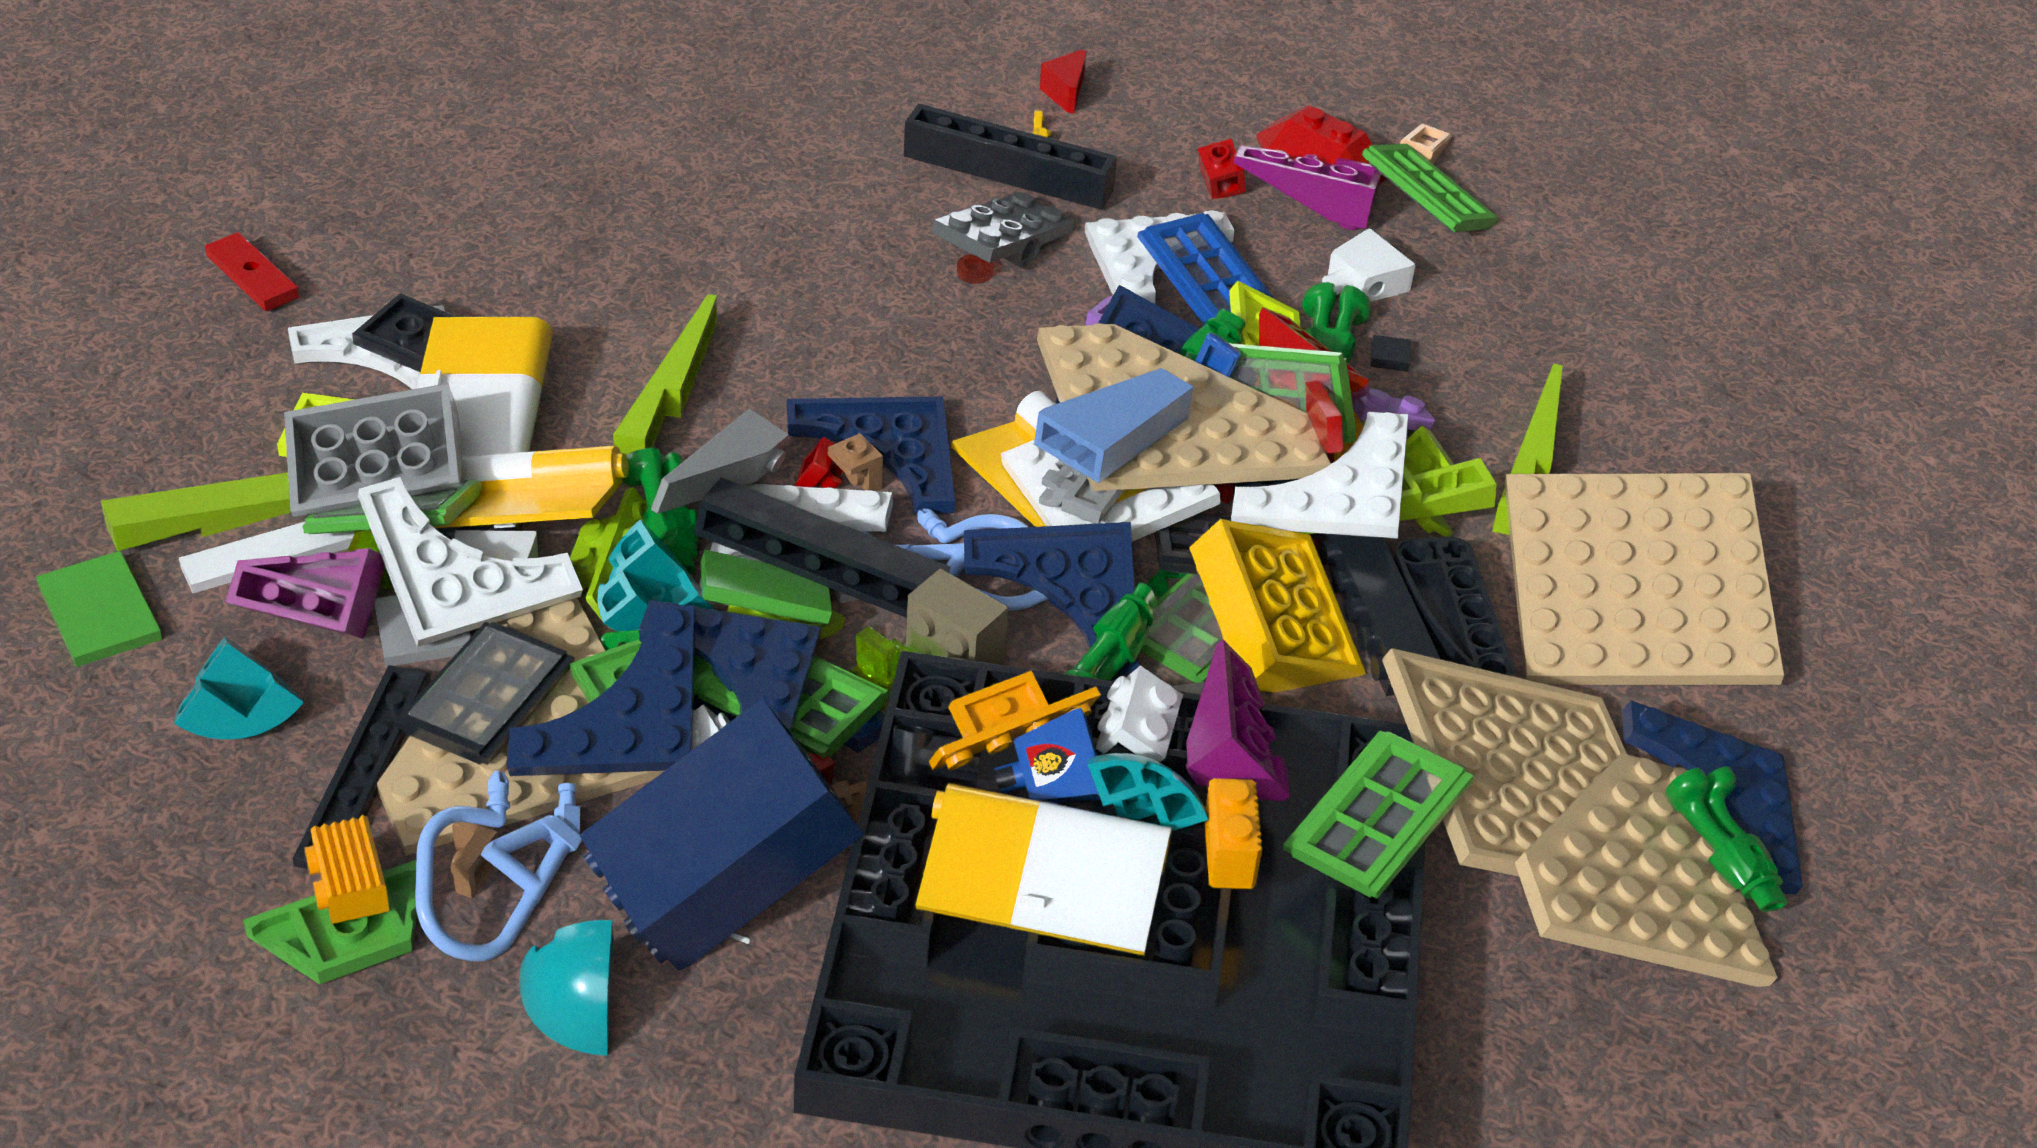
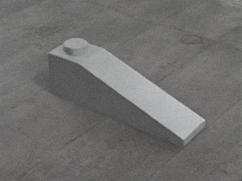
M748 409L662 479L651 510L659 514L699 501L721 477L745 486L757 482L768 471L776 472L786 457V452L783 451L789 434L751 409Z

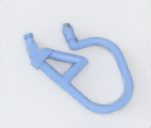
M922 508L923 512L921 510L917 512L918 523L928 531L930 537L937 538L943 544H903L896 546L935 561L949 560L946 564L951 567L949 573L958 577L965 567L964 542L957 544L945 543L964 536V530L1028 526L1009 516L985 514L965 519L947 527V524L940 520L931 509ZM978 589L1009 607L1008 611L1024 610L1048 599V597L1036 590L1019 596H999Z
M499 770L492 773L488 780L489 801L486 803L487 809L471 806L449 807L435 814L427 822L420 834L417 845L416 910L421 927L437 948L451 957L478 962L497 958L514 944L567 854L575 851L582 841L580 837V807L576 806L574 795L577 789L575 784L563 783L558 785L560 798L558 807L554 809V815L545 816L489 842L483 849L482 857L525 890L500 935L487 944L475 945L460 942L446 933L439 924L433 908L434 847L441 831L457 822L495 828L502 827L506 823V810L510 808V802L508 801L509 780L503 771L499 772ZM543 838L551 846L535 874L509 854Z

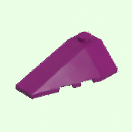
M1240 146L1234 158V163L1328 220L1337 222L1340 227L1348 230L1366 229L1382 174L1374 165L1337 158L1336 164H1328L1318 160L1317 155L1305 154V156L1297 157L1296 159H1289V155L1280 150Z
M1224 639L1216 645L1188 735L1187 771L1198 785H1206L1207 787H1209V781L1214 778L1253 780L1257 783L1256 796L1258 800L1284 801L1290 797L1288 770L1284 759L1279 755L1274 758L1270 743L1276 740L1273 728L1266 723L1259 711L1265 705L1253 670Z

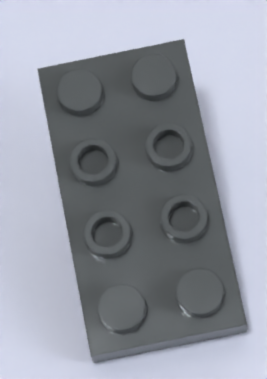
M1015 192L1013 195L1000 199L996 198L991 202L974 205L972 208L952 212L950 215L934 219L931 233L989 263L1003 258L1024 268L1037 258L1042 244L1063 238L1072 232L1075 221L1063 216V212L1057 208L1043 206L1035 202L1034 198L1029 194Z

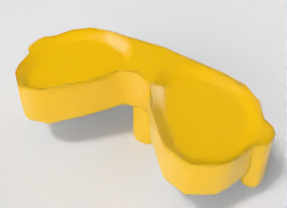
M1043 111L1034 112L1033 134L1048 137L1052 133L1051 130L1042 127V121L1045 120Z

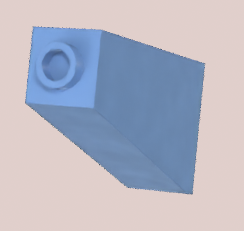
M1160 368L1046 407L1038 412L1034 445L1100 483L1188 419L1194 386Z

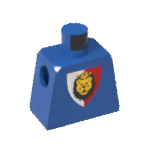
M1082 708L1074 709L1014 739L1019 761L994 768L1001 794L1027 787L1031 800L1056 805L1101 800L1088 767V760L1091 757L1097 756L1086 714Z

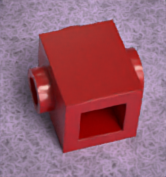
M1231 138L1197 148L1200 172L1212 199L1227 198L1246 192L1244 169L1234 163L1237 151Z

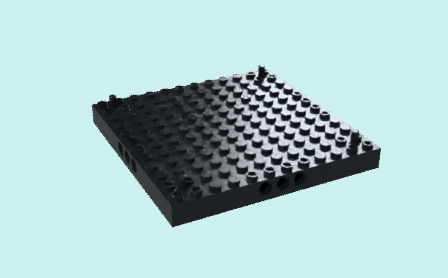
M901 651L858 820V826L864 835L852 844L794 1074V1113L1013 1148H1408L1426 840L1378 899L1373 896L1368 897L1292 857L1291 853L1285 851L1283 846L1286 840L1380 730L1385 733L1389 731L1413 743L1407 724L1264 703L1265 706L1259 711L1266 723L1274 730L1276 740L1270 743L1274 758L1279 755L1284 759L1288 770L1290 797L1284 801L1257 800V804H1259L1258 818L1260 819L1262 853L1256 886L1252 889L1213 888L1209 885L1205 821L1172 831L1144 955L916 909V901L938 820L932 818L933 803L937 791L945 792L947 785L951 783L1001 793L994 768L1019 761L1014 743L1003 751L991 755L987 749L981 751L976 781L928 775L927 778L914 779L896 776L887 772L895 725L923 727L934 731L936 735L963 738L948 708L950 703L955 699L1032 671L1048 705L1091 688H1098L1101 696L1090 707L1092 713L1087 716L1096 749L1101 733L1098 730V724L1108 710L1111 700L1107 698V695L1114 681ZM1179 691L1183 694L1166 757L1160 763L1166 765L1187 781L1205 807L1208 787L1206 785H1198L1191 778L1186 768V763H1188L1187 739L1201 694ZM1119 742L1105 753L1135 754ZM1096 749L1097 756L1103 755L1102 752ZM1391 755L1371 780L1392 790L1412 767V764ZM1420 769L1400 793L1419 804L1426 800L1429 793V783L1424 770ZM1027 787L1006 793V795L1030 799ZM1365 787L1343 814L1364 824L1386 797ZM1101 800L1061 804V806L1120 817L1117 815L1113 803L1103 806ZM1393 802L1372 828L1394 838L1415 812ZM1157 814L1142 819L1126 818L1160 825ZM1336 821L1315 847L1336 857L1357 831ZM1365 835L1344 862L1366 872L1387 846Z

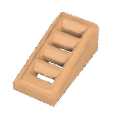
M1420 124L1404 137L1400 144H1409L1429 162L1434 164L1451 140L1452 135L1428 125ZM1424 134L1430 137L1437 138V140L1435 142H1432L1424 138H1421V136H1423Z

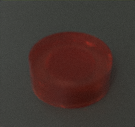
M974 254L965 255L957 261V276L967 283H985L993 276V262L989 263Z

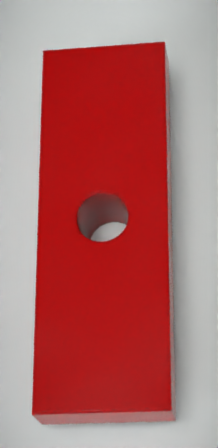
M239 232L205 245L206 256L265 312L299 298L298 287Z

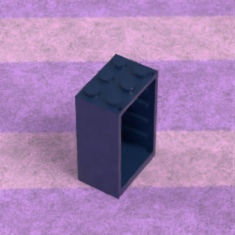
M761 698L581 833L580 837L589 850L583 856L585 861L599 878L604 876L608 882V885L603 888L606 895L619 911L624 909L629 916L623 922L638 943L642 944L645 942L659 963L662 964L668 960L678 970L691 966L863 836L864 833L800 742L766 701Z

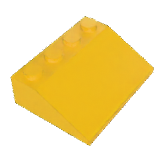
M1220 519L1189 547L1197 572L1201 577L1209 598V604L1214 611L1222 632V637L1252 668L1260 691L1275 693L1366 674L1309 534Z

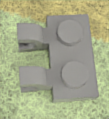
M1061 460L1058 461L1059 463H1062V464L1067 465L1066 463L1062 462ZM1063 466L1059 472L1049 469L1042 477L1041 484L1051 489L1046 488L1039 497V504L1057 507L1062 503L1061 511L1077 516L1082 520L1098 524L1103 520L1124 490L1092 491L1086 475L1071 466Z

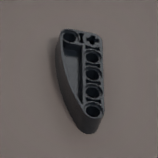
M1457 537L1412 538L1399 542L1394 556L1395 564L1440 659L1513 676L1514 666L1470 544Z

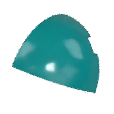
M641 519L630 528L611 553L609 562L612 564L613 570L608 583L600 584L598 589V608L602 621L615 631L639 630L650 600L685 606L694 605V607L716 610L711 601L702 598L701 587L687 569Z
M224 636L196 676V683L193 689L181 702L175 715L174 724L193 734L207 738L231 740L247 738L278 726L294 714L304 701L276 673Z
M1127 753L1103 754L1091 757L1088 760V767L1103 806L1113 803L1116 813L1120 817L1142 819L1157 814L1160 825L1171 827L1172 831L1209 820L1203 803L1189 783L1175 771L1156 760Z
M613 920L586 921L560 928L556 931L554 940L541 949L533 945L521 964L519 979L520 996L532 1022L552 1040L583 1053L608 1056L611 1031L610 988L614 960Z

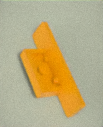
M1032 671L955 699L948 708L963 738L940 747L929 760V764L932 770L947 765L949 770H954L968 764L974 759V754L986 749L990 755L1003 751L1014 743V738L1074 709L1082 708L1087 717L1092 713L1090 707L1101 694L1098 688L1094 687L1048 705Z

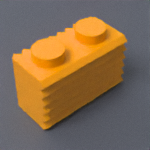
M1214 778L1209 781L1205 806L1209 820L1205 821L1209 885L1213 888L1252 889L1256 886L1262 853V840L1260 839V819L1258 818L1259 804H1257L1258 797L1256 796L1257 783L1253 780Z
M362 815L359 819L353 817L350 821L343 819L340 823L334 821L331 825L324 823L321 827L314 826L311 829L313 846L304 847L309 874L319 873L321 879L320 881L313 882L318 910L328 908L331 924L388 912L386 884L368 817Z

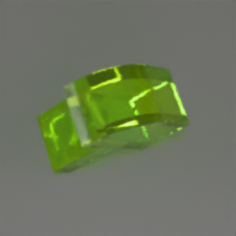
M867 626L856 634L857 665L848 672L887 689L890 697L901 651H913L895 638L889 641L870 626ZM889 697L884 701V705L880 708L881 710L886 711Z

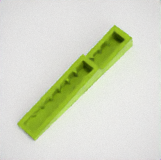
M707 294L614 432V445L619 448L621 453L627 455L636 450L653 448L665 416L681 418L718 322L717 295Z
M1552 365L1510 474L1550 473L1563 365ZM1504 489L1498 504L1492 532L1510 535Z
M1481 458L1413 476L1408 468L1404 466L1399 521L1495 507L1497 484ZM1298 532L1304 534H1313L1311 532Z
M288 472L101 500L105 524L117 551L196 529L200 530L202 537L291 513Z

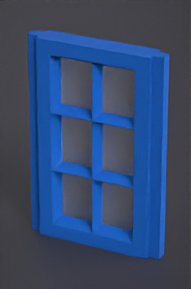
M1200 213L1148 226L1137 234V238L1204 325L1208 319L1215 318L1220 309L1231 312L1229 290L1237 281L1273 298L1209 214Z

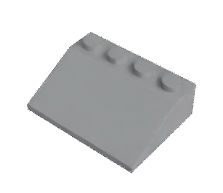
M449 383L284 412L290 509L293 517L361 505L358 498L360 488L398 477L401 478L410 496L461 487L462 441L459 413Z

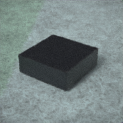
M1373 335L1370 367L1408 372L1411 339Z

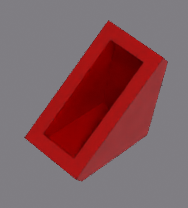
M1078 50L1041 63L1039 89L1067 113H1075L1085 77L1086 50Z

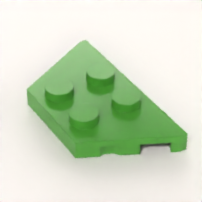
M417 860L382 871L387 890L388 912L331 924L328 908L318 910L316 898L313 895L244 919L245 933L248 938L319 985L412 952L418 917L416 910Z

